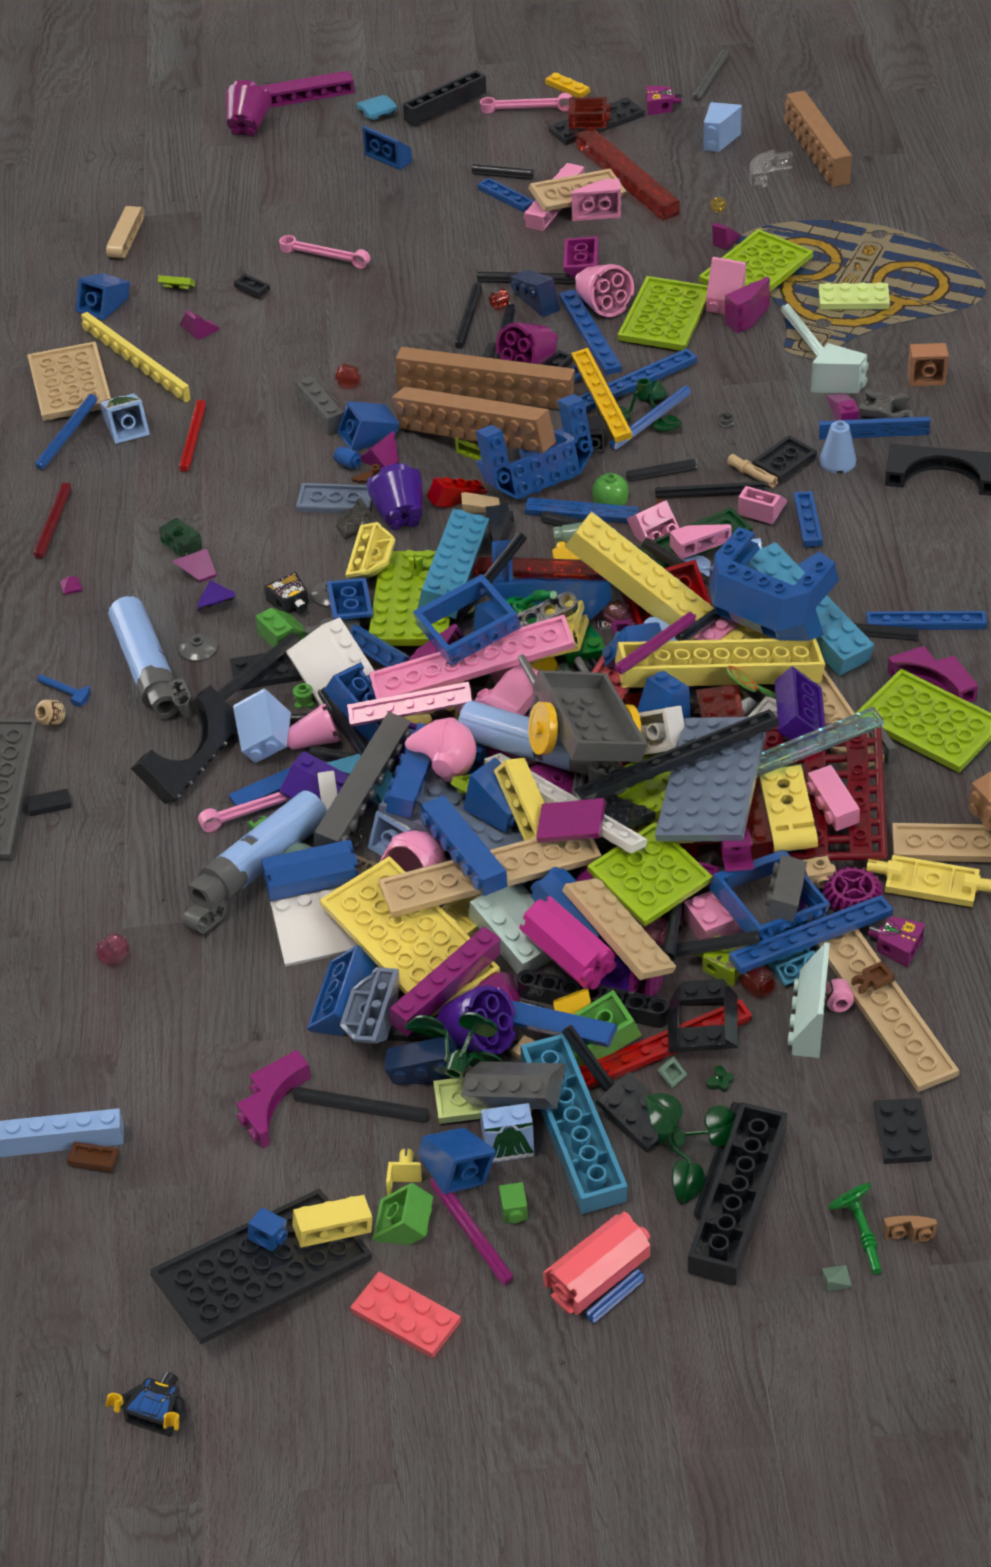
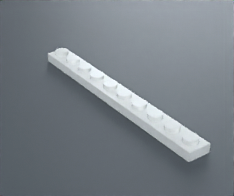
M499 753L486 758L484 765L494 757L501 763L505 760H510V758ZM531 771L545 803L578 800L575 796ZM604 814L601 831L602 837L629 853L646 847V838Z

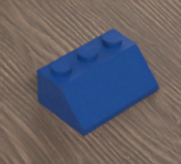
M362 127L364 155L398 170L412 162L411 147L369 127Z

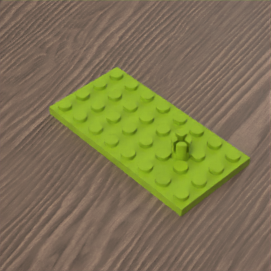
M392 551L389 565L378 573L372 609L373 617H371L369 629L370 633L391 646H423L430 641L417 626L413 611L418 609L422 587L436 551ZM446 616L431 625L440 634L450 627L451 617Z

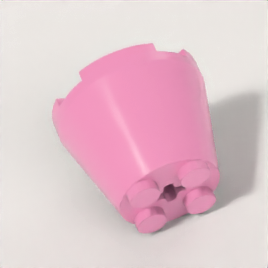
M616 264L587 267L575 277L576 292L580 299L597 314L605 317H614L627 309L626 305L631 295L633 296L634 282L631 274Z

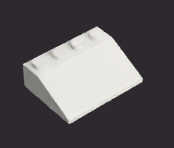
M341 618L321 625L286 652L304 682L312 686V694L319 705L324 703L319 697L318 690L326 687L333 675L360 662L364 666L363 671L366 676L370 677L369 673L374 671Z
M339 887L270 902L285 967L338 956L358 945L320 906V899Z

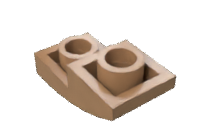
M921 1216L883 1218L882 1234L885 1240L900 1239L909 1235L912 1243L918 1241L925 1242L935 1238L937 1222L936 1219Z

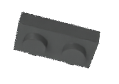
M881 726L884 760L887 764H891L896 760L897 747ZM873 731L868 732L871 738H873Z

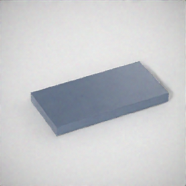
M302 483L296 503V512L370 515L373 501L368 494L366 485Z

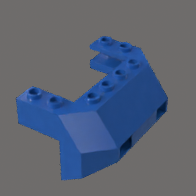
M738 527L715 554L710 590L716 614L777 640L810 641L824 635L816 607L839 581L835 564L817 558L795 585L789 584L745 566L760 548L758 543L751 541L755 537L754 532Z
M512 540L492 541L493 563ZM512 557L492 583V586L505 600L514 596L526 598L533 594L535 590L542 589L555 591L557 596L565 592H571L576 596L577 601L583 600L585 608L582 615L587 614L588 619H593L611 601V583L592 568L591 577L513 579Z

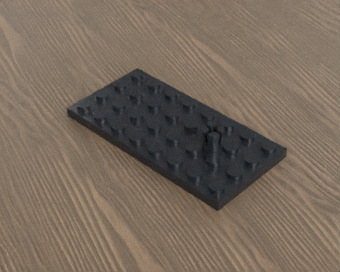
M319 1188L271 1211L287 1220L286 1231L288 1232L285 1242L282 1245H278L273 1252L248 1239V1223L150 1269V1276L201 1345L372 1260V1253L358 1235L300 1248L293 1228V1209L329 1201Z

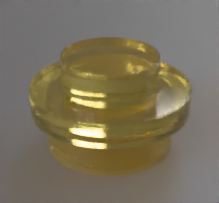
M716 197L710 201V206L715 212L723 211L727 205L726 200L721 197Z

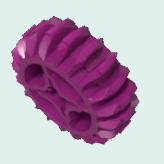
M846 866L845 870L838 868L833 873V877H828L830 882L825 881L823 886V896L830 903L829 908H832L833 913L874 897L883 896L882 885L878 880V876H873L872 871L866 872L865 867L861 870L857 869L856 866L853 869Z

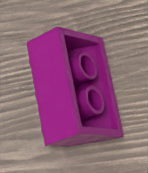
M598 236L565 239L563 271L575 278L585 268L600 265Z

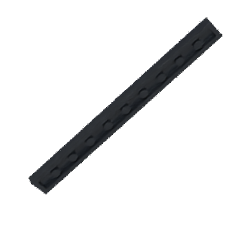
M768 709L574 789L575 795L578 800L599 799L611 796L620 790L631 788L637 783L653 779L659 774L672 771L681 765L692 763L698 758L711 755L720 749L731 747L733 744L750 739L759 733L770 731L772 728L780 725L778 717Z

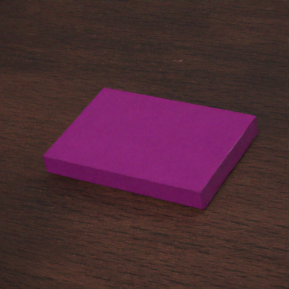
M604 798L542 804L536 840L538 843L601 838L606 806Z

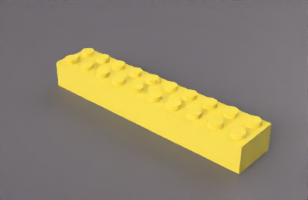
M816 638L810 641L777 639L668 641L624 674H619L622 688L644 687L647 678L660 671L667 672L687 686L740 685L726 670L728 666H734L746 673L756 684H775V680L793 666L813 682L821 683L825 662ZM647 641L618 642L615 663L621 661Z

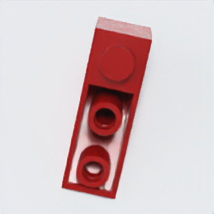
M434 477L427 498L436 507H453L462 503L461 493L484 495L488 491L483 486V483L476 479L464 480L462 478Z

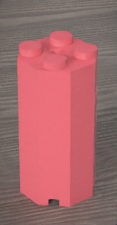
M627 1212L615 1215L543 1272L544 1285L547 1289L552 1287L554 1293L551 1296L568 1314L574 1312V1314L578 1315L650 1257V1243L648 1242L650 1234L644 1227H639L633 1222Z

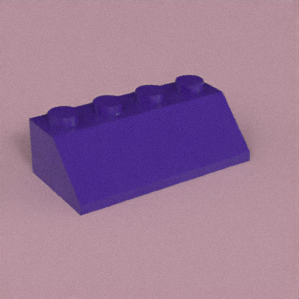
M791 666L775 680L777 717L780 724L778 731L783 737H788L793 742L823 741L826 739L822 687Z
M303 751L291 765L279 793L292 799L304 790L312 792L321 800L318 773L334 771L337 794L349 775ZM373 801L367 803V810L372 806Z

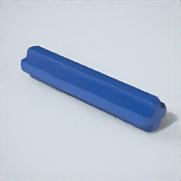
M634 1269L586 1310V1318L591 1323L597 1322L645 1280L643 1272L639 1269Z

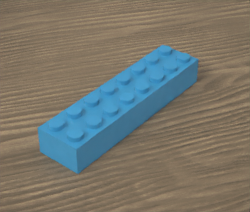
M452 509L422 587L418 608L470 580L486 535L489 518L467 513L464 510ZM459 610L451 613L447 617L456 619Z
M776 542L760 549L745 565L792 585H795L805 574ZM826 595L816 607L824 635L817 637L816 640L824 661L840 676L870 661L874 644Z
M563 1034L520 1045L521 1062L564 1063L566 1065L557 1109H540V1112L581 1215L627 1202L628 1185L568 1040Z

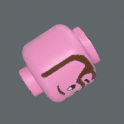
M836 978L826 983L825 1005L829 1010L844 1012L853 1005L854 995L850 984L846 980Z

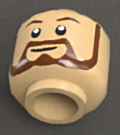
M58 700L40 701L35 710L37 721L44 726H57L61 724L65 718L64 705Z

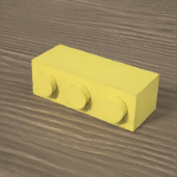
M364 1195L351 1196L346 1199L327 1201L322 1204L293 1209V1228L301 1248L371 1233L372 1214Z

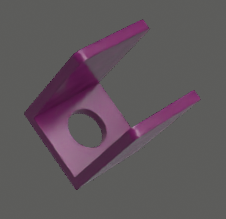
M749 828L745 830L743 841H721L722 860L726 872L754 869L750 852L752 839Z

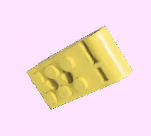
M569 600L563 605L570 607L574 602ZM583 600L577 601L578 610L573 615L566 617L575 648L541 659L580 650L589 623L587 614L582 615L585 608ZM548 609L545 614L552 615L555 613V610Z
M796 765L759 770V788L773 852L818 847L817 832L814 826L802 766Z

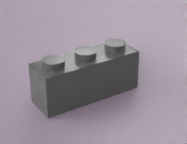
M781 855L779 863H774L771 875L775 876V878L771 877L768 888L772 893L768 892L765 905L769 906L767 915L793 922L799 905L807 861Z

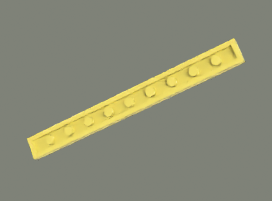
M88 312L81 314L82 327L85 331H88L96 339L98 338L106 346H109L115 353L128 360L177 398H180L185 403L191 400L188 384Z

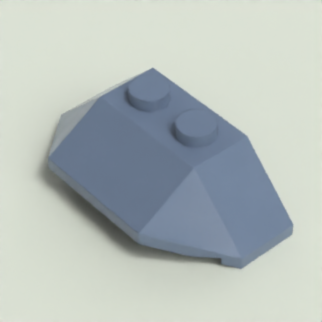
M377 967L372 971V974L365 977L351 989L340 1027L354 1042L377 1044L387 1040L392 1025L390 1023V1007L398 1001L399 969Z

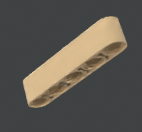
M125 207L107 244L106 254L108 258L125 259L143 222V207Z

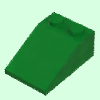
M588 625L580 650L560 656L564 667L567 662L573 665L576 657H581L588 663V659L591 657L595 661L597 656L600 659L605 646L601 636L591 625Z

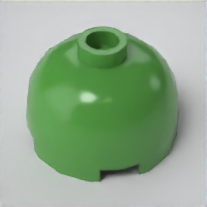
M606 473L599 476L592 488L593 502L625 505L628 502L629 496L626 480L614 473Z

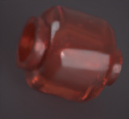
M343 363L337 368L335 380H337L338 385L352 389L355 384L360 383L362 374H359L357 366Z
M761 966L742 974V986L751 994L757 997H764L775 988V976L773 972Z

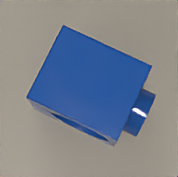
M262 1207L248 1223V1239L273 1252L287 1238V1220Z

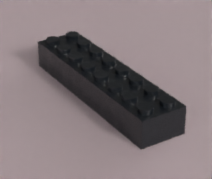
M741 1102L688 1254V1273L736 1285L787 1131L788 1113Z

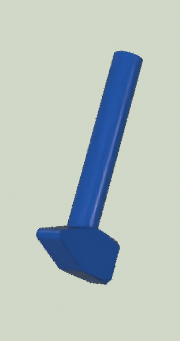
M39 675L37 679L42 684L71 695L70 702L77 707L85 704L91 693L89 685L78 690L44 675Z

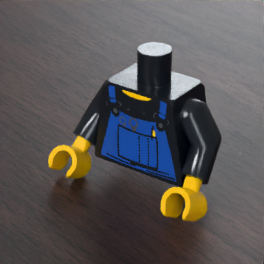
M165 1372L160 1381L146 1378L141 1385H137L122 1395L118 1393L107 1395L105 1407L114 1406L113 1411L119 1413L120 1409L123 1408L126 1423L171 1437L173 1429L178 1431L179 1425L187 1418L185 1400L181 1397L179 1388L175 1386L178 1377L171 1372Z

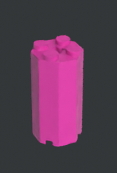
M551 896L546 897L548 901L545 902L542 899L537 900L524 913L523 919L525 924L524 926L520 924L519 927L521 932L583 988L589 987L591 990L597 988L603 977L607 973H611L616 967L615 955L612 950Z

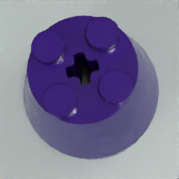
M405 463L392 464L381 468L380 473L370 477L367 481V491L371 500L391 530H397L401 526L406 525L410 527L417 526L422 516L423 479L419 469L408 467V464Z
M490 985L478 986L446 1003L440 1009L438 1017L435 1018L444 1024V1029L448 1030L449 1035L452 1036L461 1050L470 1031L459 1025V1018L462 1014L473 1012L493 1021L498 1027L496 1035L484 1037L474 1032L466 1050L479 1053L486 1051L492 1054H500L509 1048L516 1033L513 1031V1015H516L510 997L500 987L495 988Z

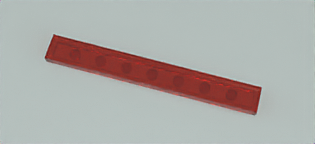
M479 556L473 573L475 575H484L493 564L492 557ZM513 557V577L606 580L585 562L578 559Z

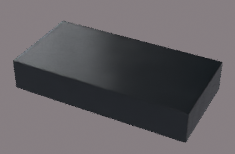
M68 789L26 797L30 816L71 808Z

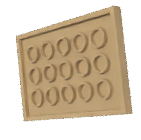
M96 341L27 355L43 421L72 416L89 394L97 396V402L89 412L101 410L99 402L111 399Z

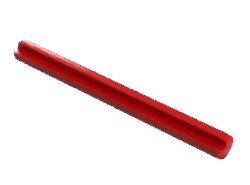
M205 400L196 401L179 463V470L181 472L189 471L206 408Z

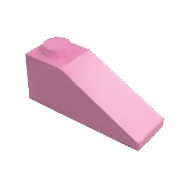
M730 524L684 526L670 531V547L680 559L687 558L724 544L732 535V526Z

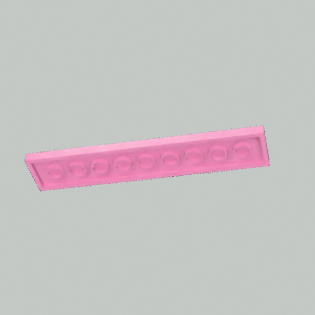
M560 615L523 626L452 666L440 652L373 671L369 674L376 699L453 685L519 665L518 657L522 654L526 656L529 662L573 649L575 644L565 615Z

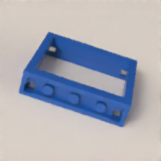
M483 574L413 611L417 626L451 666L521 628L515 610ZM485 595H488L503 612L504 616L451 645H448L431 625Z
M785 850L753 860L754 869L730 872L724 870L715 873L709 888L744 932L755 930L759 932L760 941L825 917L830 903L806 874L800 898L808 908L796 912L793 922L779 918L760 925L741 902L732 888L771 875L774 863H779L781 855L791 857Z

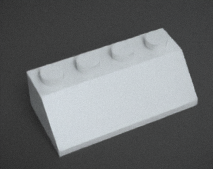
M681 706L639 713L641 734L648 744L644 755L668 751L677 746L681 731L685 726Z

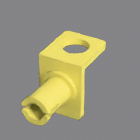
M405 1149L399 1152V1162L388 1163L386 1178L387 1195L392 1193L393 1182L422 1181L421 1163L413 1162L415 1154L411 1149L407 1150V1156H405Z

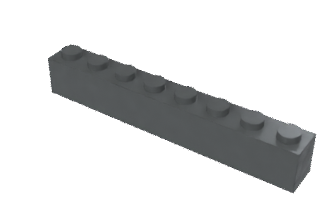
M388 711L315 830L314 845L322 846L349 839V833L355 831L358 818L364 816L367 810V803L373 801L377 792L376 788L378 785L382 786L386 777L385 773L387 770L391 771L396 755L400 756L404 742L410 737L412 731L410 729L411 720Z

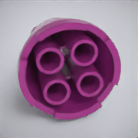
M238 80L227 87L225 94L226 120L233 135L247 134L248 136H254L271 108L272 96L270 92L257 86L256 82Z
M520 322L510 323L501 329L497 335L496 353H499L501 360L542 365L555 354L558 337L555 332H552L550 328L544 325Z

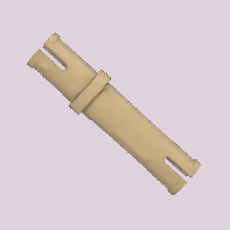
M735 454L729 456L727 464L738 469L741 474H747L758 481H764L771 488L776 486L778 479L776 476L754 466L749 460L739 458Z

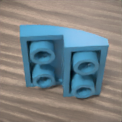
M380 95L356 103L357 109L362 110L364 117L370 118V120L378 119L379 115L393 114V111L398 110L396 104L386 95Z
M807 948L768 963V966L779 982L785 987L793 984L795 979H799L800 969L816 952Z

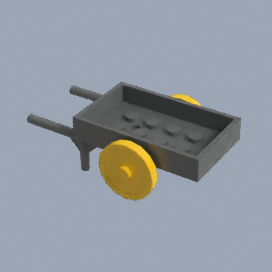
M522 654L518 657L524 672L533 686L534 699L528 716L530 717L528 734L531 748L535 754H550L556 744L558 734L572 760L642 762L648 744L641 734V720L638 710L634 705H625L606 673L589 672L583 659L576 657L574 662L580 672L538 670L536 676L526 656Z

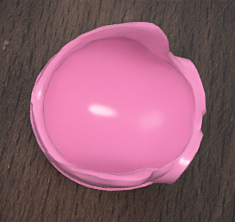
M455 718L435 720L413 733L405 741V746L408 750L421 752L430 757L432 760L431 769L442 777L443 782L451 783L454 776L466 775L472 767L476 756V743L473 734L468 727Z
M412 830L395 835L380 860L381 862L390 856L402 869L409 872L445 862V853L439 841L431 834Z

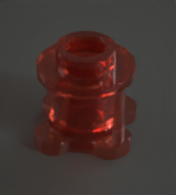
M504 287L501 288V292H492L489 297L490 305L495 309H498L499 306H506L509 303L510 295Z

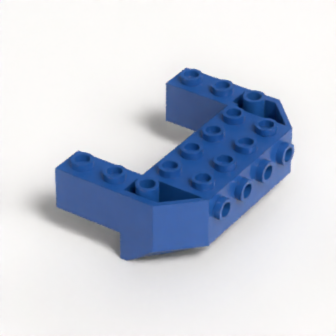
M572 394L557 400L562 428L554 431L556 445L550 447L544 453L536 452L511 463L508 461L502 430L494 425L477 430L476 434L482 459L476 462L485 482L515 499H522L530 493L540 492L543 488L556 486L558 482L571 480L574 476L581 474L593 452L584 399Z

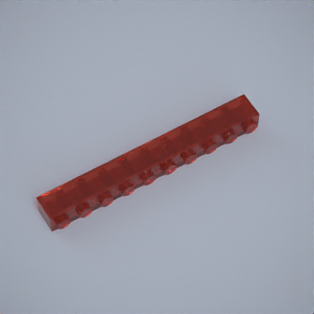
M593 127L576 133V147L601 167L602 170L611 169L615 176L619 178L622 186L662 221L679 215L680 200Z

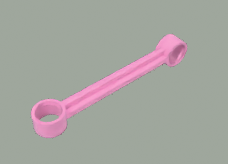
M562 93L558 98L495 100L492 97H485L480 100L481 112L486 114L500 109L558 107L559 110L567 112L573 106V97L568 93ZM566 99L571 103L569 105H562L560 101Z
M291 235L283 236L279 240L281 251L284 253H291L296 250L349 261L358 269L365 268L371 259L368 252L363 249L352 253L299 242Z
M278 792L219 812L209 808L199 814L198 821L203 831L211 833L218 830L222 822L287 802L291 799Z

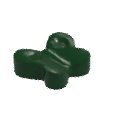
M718 1065L714 1069L715 1076L707 1079L706 1087L710 1090L720 1089L722 1092H727L729 1083L734 1082V1075L727 1073L723 1066Z

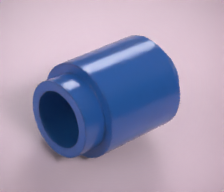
M338 447L334 452L333 458L339 465L354 470L361 464L359 452L346 447Z

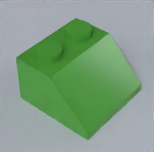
M270 608L255 616L258 634L272 647L292 632L299 635L300 641L307 636L305 634L306 628L291 614Z
M410 1183L382 1198L379 1204L372 1240L411 1245L426 1237L429 1216L432 1212L433 1196L414 1183Z

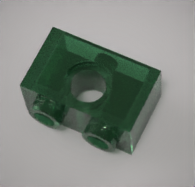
M177 517L159 528L161 543L181 557L202 549L200 533Z

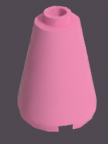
M326 703L320 705L289 727L286 748L290 747L291 750L311 747L312 745L319 746L341 741L339 736H337L339 733L331 714L328 713V710H326L328 709Z

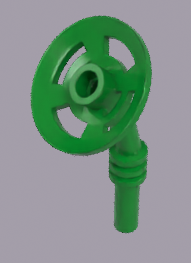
M543 589L535 590L533 594L526 598L514 596L506 601L519 614L536 606L535 601L543 602L547 599H555L557 593ZM529 618L527 623L533 624L537 618Z
M867 1182L839 1196L827 1207L829 1210L848 1207L849 1211H853L861 1232L862 1248L867 1253L872 1274L876 1275L882 1272L876 1252L877 1243L874 1233L870 1231L861 1207L862 1202L860 1201L871 1187L870 1182Z

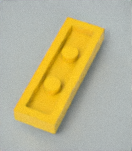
M555 72L545 78L546 85L581 99L590 93V87Z

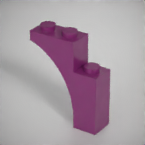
M922 646L888 657L887 672L891 677L900 669H903L968 702L977 700V683L954 655L936 661L926 647Z
M298 1050L250 1074L251 1085L249 1090L252 1095L236 1103L238 1122L242 1127H247L252 1141H257L262 1149L271 1144L269 1125L278 1104L290 1091L311 1079L309 1064Z

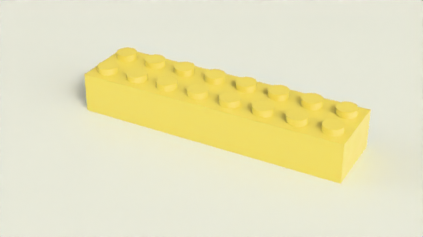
M593 512L587 516L564 546L648 613L660 618L669 625L688 612L696 614L695 619L697 621L714 609L708 602L703 600L693 590L680 582Z

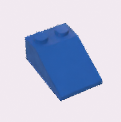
M366 578L327 581L328 603L333 620L337 618L344 620L373 617Z

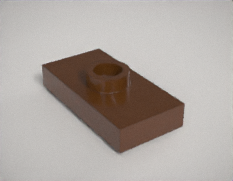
M74 1142L67 1158L68 1166L113 1172L120 1151L119 1148Z

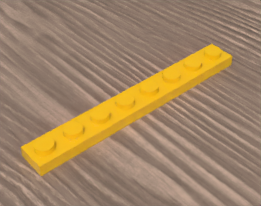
M585 348L571 353L572 359L601 416H603V420L615 443L633 438L632 432L589 349Z

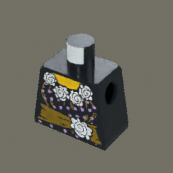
M296 571L264 586L266 601L278 610L286 613L297 611L300 614L307 610L309 603L308 592Z

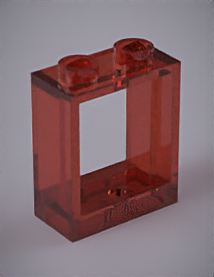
M569 97V128H607V121H610V103H607V97Z

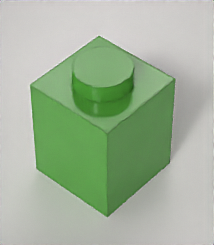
M523 1182L500 1185L499 1194L504 1224L528 1220Z

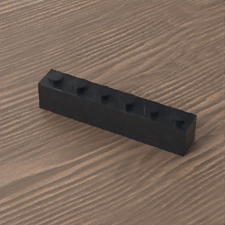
M475 70L403 103L404 120L415 126L475 97H479L486 93V76Z

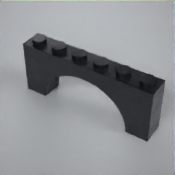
M890 444L885 486L903 488L905 482L917 473L928 470H948L971 479L978 487L979 495L991 496V452Z
M211 685L200 691L190 703L198 716L201 729L200 741L194 754L185 760H170L158 755L151 749L142 755L131 767V770L165 804L171 800L177 801L183 795V788L187 789L195 781L193 777L196 774H201L206 769V762H211L218 755L216 751L219 748H224L229 743L228 737L230 735L234 736L238 732L234 709Z

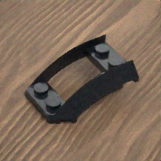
M724 979L682 981L669 1000V1053L738 1049V996ZM724 1003V1025L680 1028V1005Z

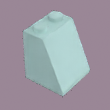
M827 343L812 362L811 392L858 393L867 383V354Z

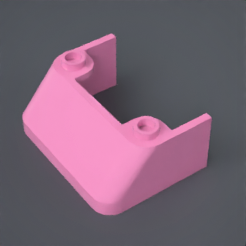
M521 664L489 673L496 686L493 689L488 690V688H485L478 692V697L474 701L524 716L532 706L534 697L533 686ZM532 667L534 673H535L536 676H537L538 670H536V669H534V668ZM463 706L457 707V711L459 712V714Z

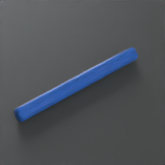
M683 386L629 427L632 437L636 436L691 394L690 387ZM612 439L609 444L613 450H617L630 439L617 443Z
M89 394L35 462L37 469L43 470L96 404V395Z

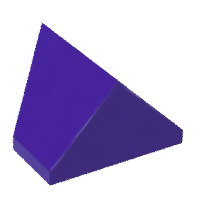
M210 580L196 609L199 611L204 606L210 607L223 603L222 601L226 599L234 600L235 592Z

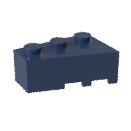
M528 269L510 276V285L513 292L544 318L560 311L553 278Z
M449 1035V1046L451 1054L455 1050L460 1049L455 1043L452 1036ZM445 1037L387 1048L385 1072L392 1083L434 1084V1081L453 1079L445 1074L447 1062L444 1061L446 1056Z

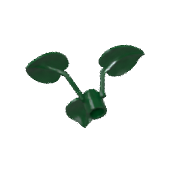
M641 378L636 381L637 391H634L630 408L618 406L626 421L631 418L629 413L632 412L637 397L640 400H650L652 409H654V401L661 400L667 396V390L658 379L652 383L647 378ZM664 415L654 421L651 426L657 431H670L681 427L682 422L675 416Z
M467 1012L460 1016L459 1025L470 1031L462 1051L455 1050L451 1054L449 1032L444 1029V1024L441 1021L430 1016L420 1015L405 1025L404 1029L429 1037H445L446 1056L444 1061L447 1062L445 1074L451 1078H462L468 1065L474 1067L480 1061L503 1062L498 1056L486 1051H481L478 1054L476 1052L466 1054L474 1032L484 1037H492L498 1031V1027L493 1021L477 1013Z
M665 1093L650 1094L645 1096L644 1100L647 1106L649 1123L653 1130L659 1133V1143L664 1147H670L671 1152H675L685 1159L676 1161L672 1169V1184L676 1199L679 1204H685L701 1192L705 1181V1174L699 1164H691V1158L677 1147L683 1145L686 1136L708 1133L709 1141L712 1145H727L736 1114L725 1106H713L705 1115L704 1122L707 1129L683 1132L680 1128H677L678 1124L676 1123L683 1115L679 1100Z

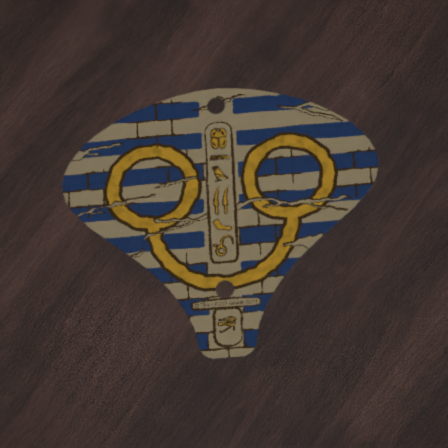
M803 220L776 223L742 234L733 247L735 248L753 232L760 229L813 251V257L770 292V296L774 299L780 311L783 305L789 304L823 347L827 343L840 346L859 335L888 325L950 313L970 307L978 303L986 292L985 283L979 273L954 253L916 235L881 225L837 220ZM879 230L885 232L886 236L884 238H874L871 233ZM888 283L889 309L820 310L819 284ZM782 313L787 332L784 343L785 351L793 355L816 359L817 355ZM827 319L831 322V325L821 328L816 325V321Z

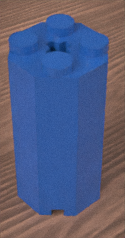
M345 840L262 858L263 875L270 902L340 887L357 877L359 872L355 869L358 866L356 854H351L354 852L352 841Z
M551 868L544 878L536 881L531 886V891L533 892L531 898L534 903L540 899L544 902L548 901L546 897L551 896L612 950L611 946L562 891L565 884L577 882L565 868Z

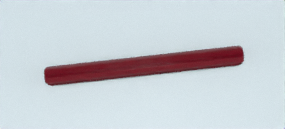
M63 482L60 486L33 552L36 559H42L46 553L72 489L69 482Z

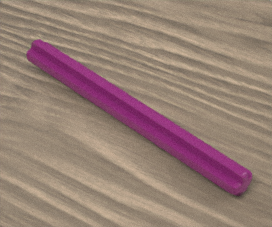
M688 612L616 663L615 671L619 674H624L696 622V614Z
M432 1177L430 1179L431 1187L502 1285L511 1283L513 1281V1274L453 1192L443 1194Z

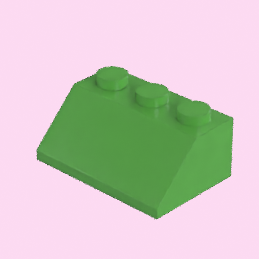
M614 990L574 1013V1015L614 1023L618 1027L609 1047L585 1042L596 1059L610 1055L642 1036L635 1021ZM569 1043L579 1067L585 1065Z

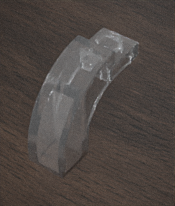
M769 150L755 156L749 166V184L751 188L766 187L768 173L772 171L791 169L793 167L792 151L776 153L775 150Z

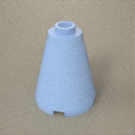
M841 420L831 424L819 457L821 467L831 473L837 474V471L847 473L856 466V454L850 427Z

